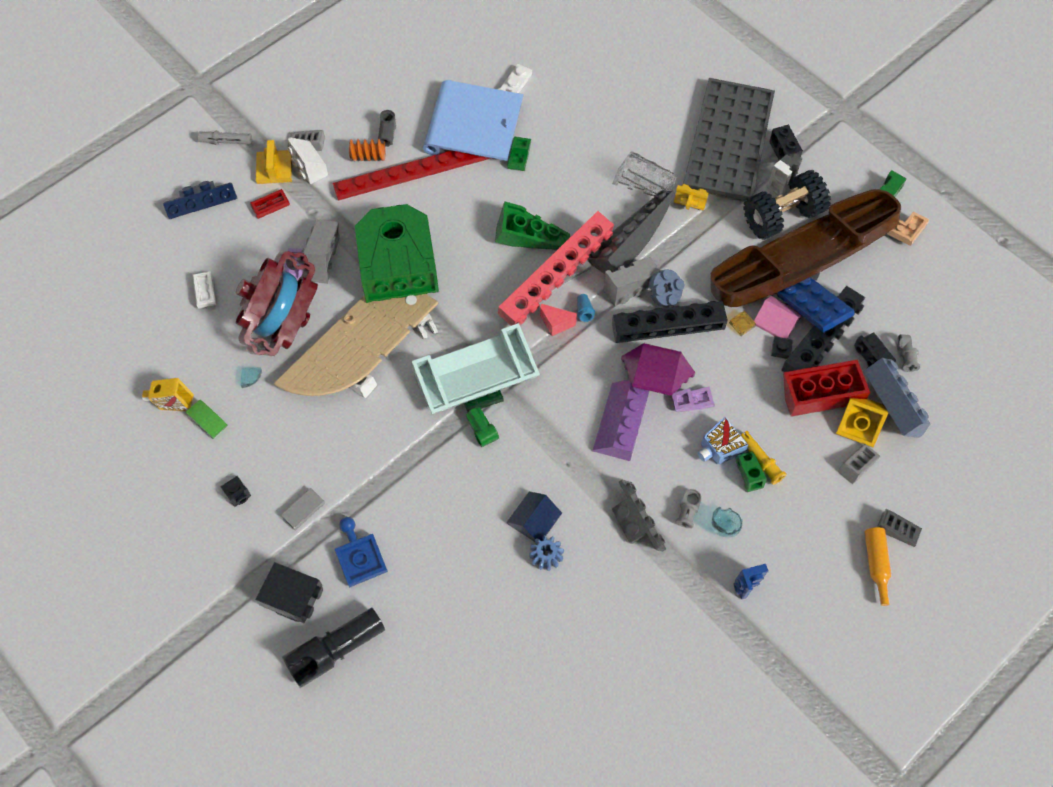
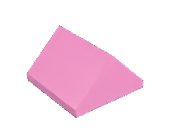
M770 296L764 301L753 325L775 337L788 339L802 315L789 305Z

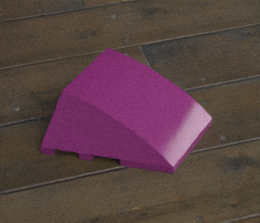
M643 343L621 357L622 362H625V370H628L631 385L635 388L671 396L680 389L682 383H687L690 377L693 378L695 376V371L680 351Z

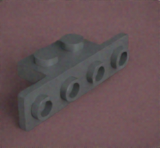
M620 480L619 484L627 499L613 507L612 511L629 543L634 544L648 535L655 550L663 552L666 550L664 546L665 540L660 533H657L652 517L647 515L644 502L637 497L635 493L637 492L636 487L632 482Z

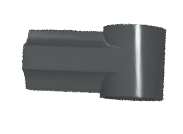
M384 110L380 113L378 139H380L382 144L385 141V147L393 145L396 119L395 113L392 110Z

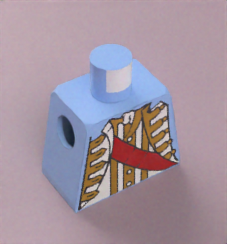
M724 417L703 437L701 442L703 449L698 452V456L703 462L712 458L716 464H721L735 458L736 455L744 454L748 444L727 418Z

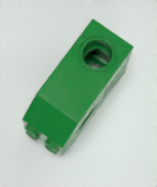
M408 204L371 209L355 225L360 275L366 303L439 292L430 228L426 214Z

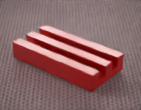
M280 189L250 202V205L259 219L289 206L290 203L284 191Z

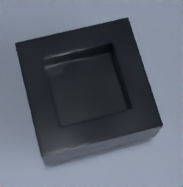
M774 336L771 356L787 359L791 355L793 340Z

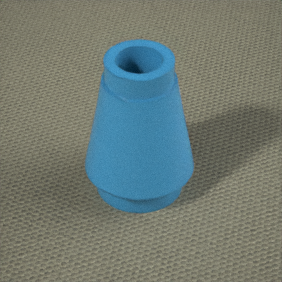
M580 294L577 297V317L583 322L591 321L594 318L595 310L588 295Z

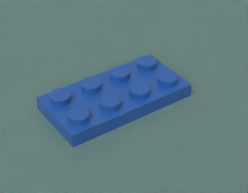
M811 277L777 292L780 299L823 333L854 316V309Z

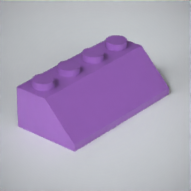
M630 380L612 383L593 452L631 461L649 395L648 390L632 387Z

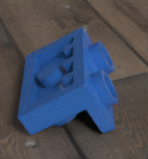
M766 563L743 569L735 579L734 589L737 595L740 594L741 599H745L753 590V587L760 585V582L768 573Z

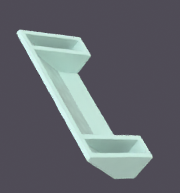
M519 323L501 329V334L494 338L431 359L430 355L412 361V369L431 414L540 376Z

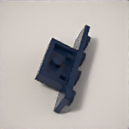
M203 181L194 187H184L179 191V198L163 203L168 218L173 219L236 200L237 195L231 182L215 187L213 181Z

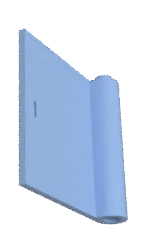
M452 80L443 81L423 150L430 155H437L440 152V148L507 161L524 94Z

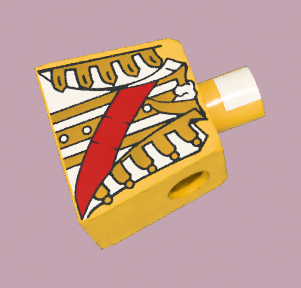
M179 378L154 380L151 382L150 390H144L142 393L144 401H151L160 410L187 411L191 408L194 396Z

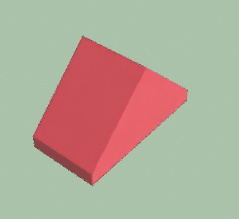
M545 304L540 306V316L552 336L576 325L577 313Z

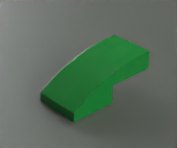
M514 137L508 169L525 171L531 139Z

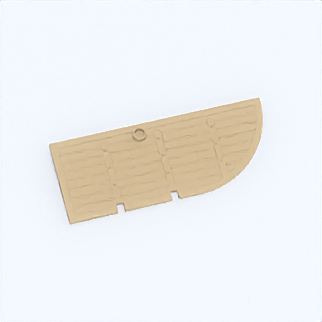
M427 294L415 296L417 302L413 305L406 303V297L366 303L364 295L274 385L287 392L304 396L328 395L355 385L382 361L378 357L380 354L386 357L410 333V330L407 329L408 326L415 328L439 302Z

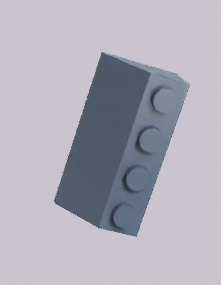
M881 358L864 370V373L902 435L919 438L931 425L928 420L929 416L923 408H920L917 403L919 401L917 396L910 392L907 387V380L898 373L897 364L893 360Z

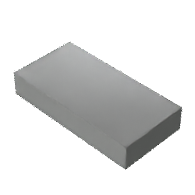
M310 488L281 516L296 530L322 507L325 502Z

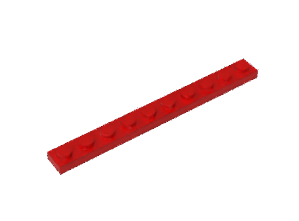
M452 150L334 182L333 187L339 201L491 158Z

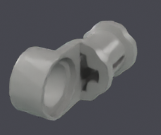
M900 334L897 338V350L901 351V356L904 360L902 369L906 372L917 371L920 369V364L917 361L919 351L912 347L910 335Z
M689 489L685 492L680 505V516L676 519V524L679 526L693 528L694 515L698 512L701 503L699 491ZM688 495H695L698 501L694 504L689 503L686 499Z

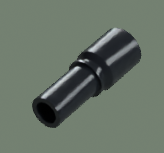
M371 607L332 632H325L326 635L324 637H313L282 656V659L299 688H302L334 668L336 660H343L346 654L385 631V627L376 611Z

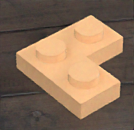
M912 212L905 222L899 220L898 225L887 234L911 246L927 226L929 219Z

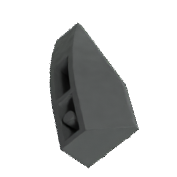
M659 191L655 197L612 231L613 235L607 241L601 242L600 248L595 253L592 251L588 255V262L604 274L607 270H611V272L618 271V268L623 265L627 268L656 232L675 194L674 191Z

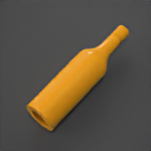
M881 527L869 528L864 533L870 576L878 586L881 606H888L887 584L891 578V567L886 532Z

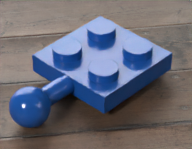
M351 517L341 519L339 527L341 531L347 534L350 543L336 548L335 552L349 588L388 572L374 535L370 534L357 540L354 532V519Z

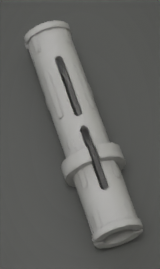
M217 130L214 132L199 131L198 140L199 142H213L214 144L251 145L252 134L222 133Z

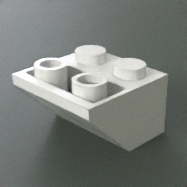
M296 138L288 139L290 145L288 150L292 156L291 161L295 168L299 167V172L303 179H307L312 184L328 176L326 164L310 141Z

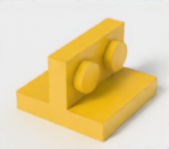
M267 140V147L264 148V151L256 153L257 184L292 182V156L289 150L277 151L274 140Z

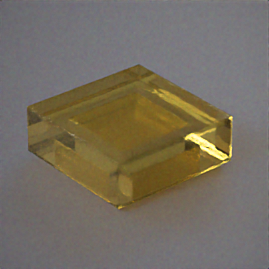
M745 311L732 318L729 322L740 336L756 326V323Z

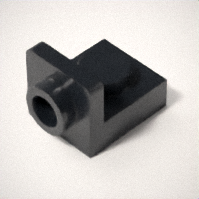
M238 476L220 486L234 507L245 503L251 496Z

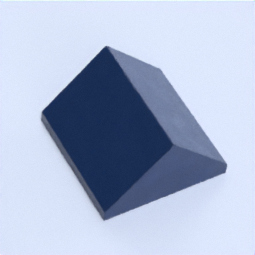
M529 491L508 519L507 524L534 542L536 538L542 541L543 536H547L562 515V512L547 495Z

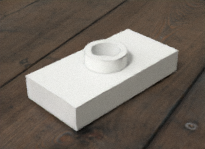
M211 271L193 274L198 309L216 305Z

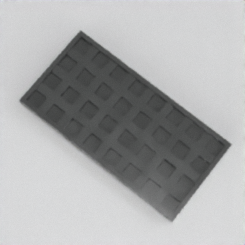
M714 78L708 79L683 184L689 185L691 189H704L710 194L740 200L753 196L775 90Z

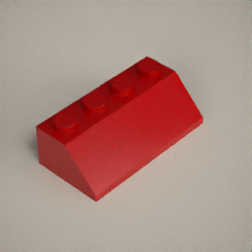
M858 359L783 373L785 401L791 417L847 407L850 398L867 399L870 394Z

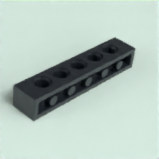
M847 285L837 296L854 309V315L855 313L859 315L864 308L862 303L865 297ZM851 317L824 332L828 336L823 335L821 330L813 326L786 359L781 371L789 372L812 368L814 365L818 366L824 358V352L829 353L834 346L833 341L841 338L844 333V327H849L855 318Z
M710 301L704 304L693 303L688 306L677 305L671 308H655L648 311L638 310L632 313L621 312L613 315L612 328L615 343L725 330L728 319L723 301Z

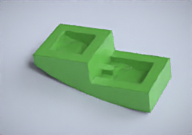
M202 400L197 401L185 412L212 439L228 426Z

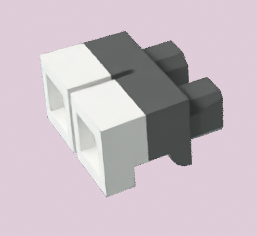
M796 153L791 157L786 154L774 165L767 187L778 195L784 194L787 185H791L790 180L799 171L802 157Z

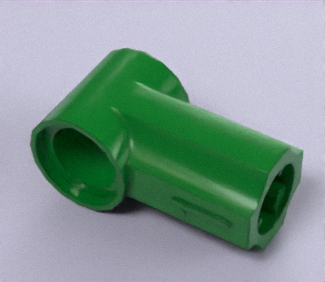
M475 407L466 414V418L474 430L476 440L481 447L499 439L496 428L492 423H489L481 408Z

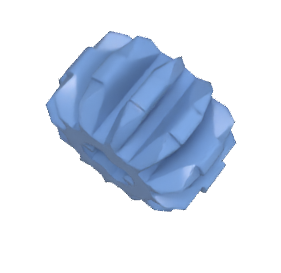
M544 535L542 541L536 538V545L530 546L532 552L529 553V557L533 559V565L539 564L540 570L547 566V570L550 571L551 565L557 568L558 562L563 561L562 554L564 549L559 548L561 546L560 541L554 543L553 536L550 540H547V537ZM550 551V554L548 553V556H545L543 552Z

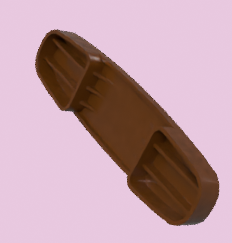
M871 189L836 202L829 207L828 215L809 222L760 248L755 245L748 246L713 268L711 272V292L719 302L723 301L725 306L740 307L795 285L850 257L894 229L900 220L901 203L892 194L880 189Z

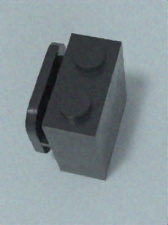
M274 562L255 600L259 606L272 610L280 616L295 622L305 623L306 619H309L313 614V605L316 599L321 597L323 585L317 578Z

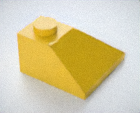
M850 398L836 434L874 448L888 415V410L885 405L869 399Z

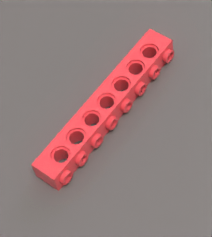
M597 211L498 307V315L511 326L518 323L522 325L527 319V315L530 312L534 313L539 308V303L543 299L546 301L552 295L551 291L553 289L561 287L565 281L564 279L568 275L572 276L577 270L576 267L580 263L583 265L588 260V255L592 251L595 253L600 248V243L604 240L607 241L613 235L614 224ZM590 233H596L598 236H592ZM582 244L586 248H581L578 245ZM567 256H571V257H573L574 259H573V260H569V259H567L566 257H567ZM554 268H559V269H561L562 271H561V272H556V271L554 270ZM547 280L549 284H543L541 281ZM534 292L537 296H530L528 293ZM521 304L525 308L519 309L516 305Z

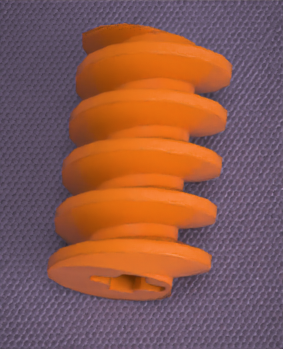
M350 139V159L352 157L354 161H357L359 157L361 161H364L366 156L367 160L371 161L373 156L374 160L378 161L380 156L381 161H385V141L382 144L380 139H378L377 144H375L374 140L371 139L370 144H368L367 140L364 139L363 144H361L360 140L357 139L356 144H354L353 140Z

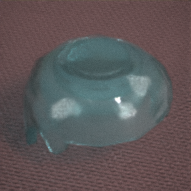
M718 507L713 512L711 525L717 535L727 538L735 537L740 533L743 521L740 515L732 511L731 508L723 510L721 507Z

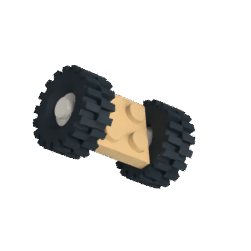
M808 170L790 180L791 185H789V189L791 191L788 192V195L783 196L781 194L772 198L770 193L762 191L745 199V206H743L744 216L747 217L746 222L747 224L749 223V228L753 230L754 235H757L759 239L766 240L782 232L784 218L781 215L793 207L799 208V212L808 218L827 211L831 205L829 202L831 196L828 195L830 191L826 188V182L822 181L823 177H819V173L814 172V170Z

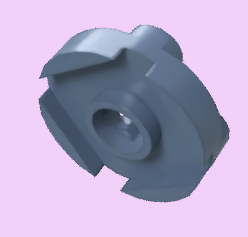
M670 269L654 273L649 282V289L652 290L653 294L651 298L659 306L676 305L682 296L685 286L684 281L680 279L678 274ZM664 285H667V286H668V291H666V292H665V289H666V288L664 287Z

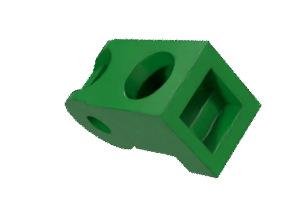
M891 170L884 182L885 185L880 190L887 191L896 197L903 188L907 178Z
M747 452L736 455V464L745 482L746 491L751 492L764 488L767 478L755 454Z

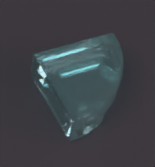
M242 368L241 387H249L256 383L262 374V369Z

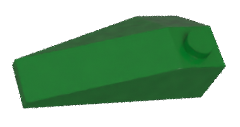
M504 201L496 227V243L512 247L558 250L570 238V233L552 223L544 222L537 214L534 216L527 212L525 207Z

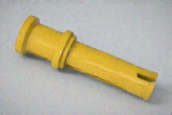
M748 431L742 433V438L748 444L747 450L755 454L763 472L771 479L772 485L782 481L787 473L781 471L776 465V460L769 458Z

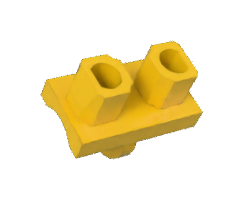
M678 185L674 203L685 205L687 210L690 207L704 210L709 193L704 189H691L689 185Z

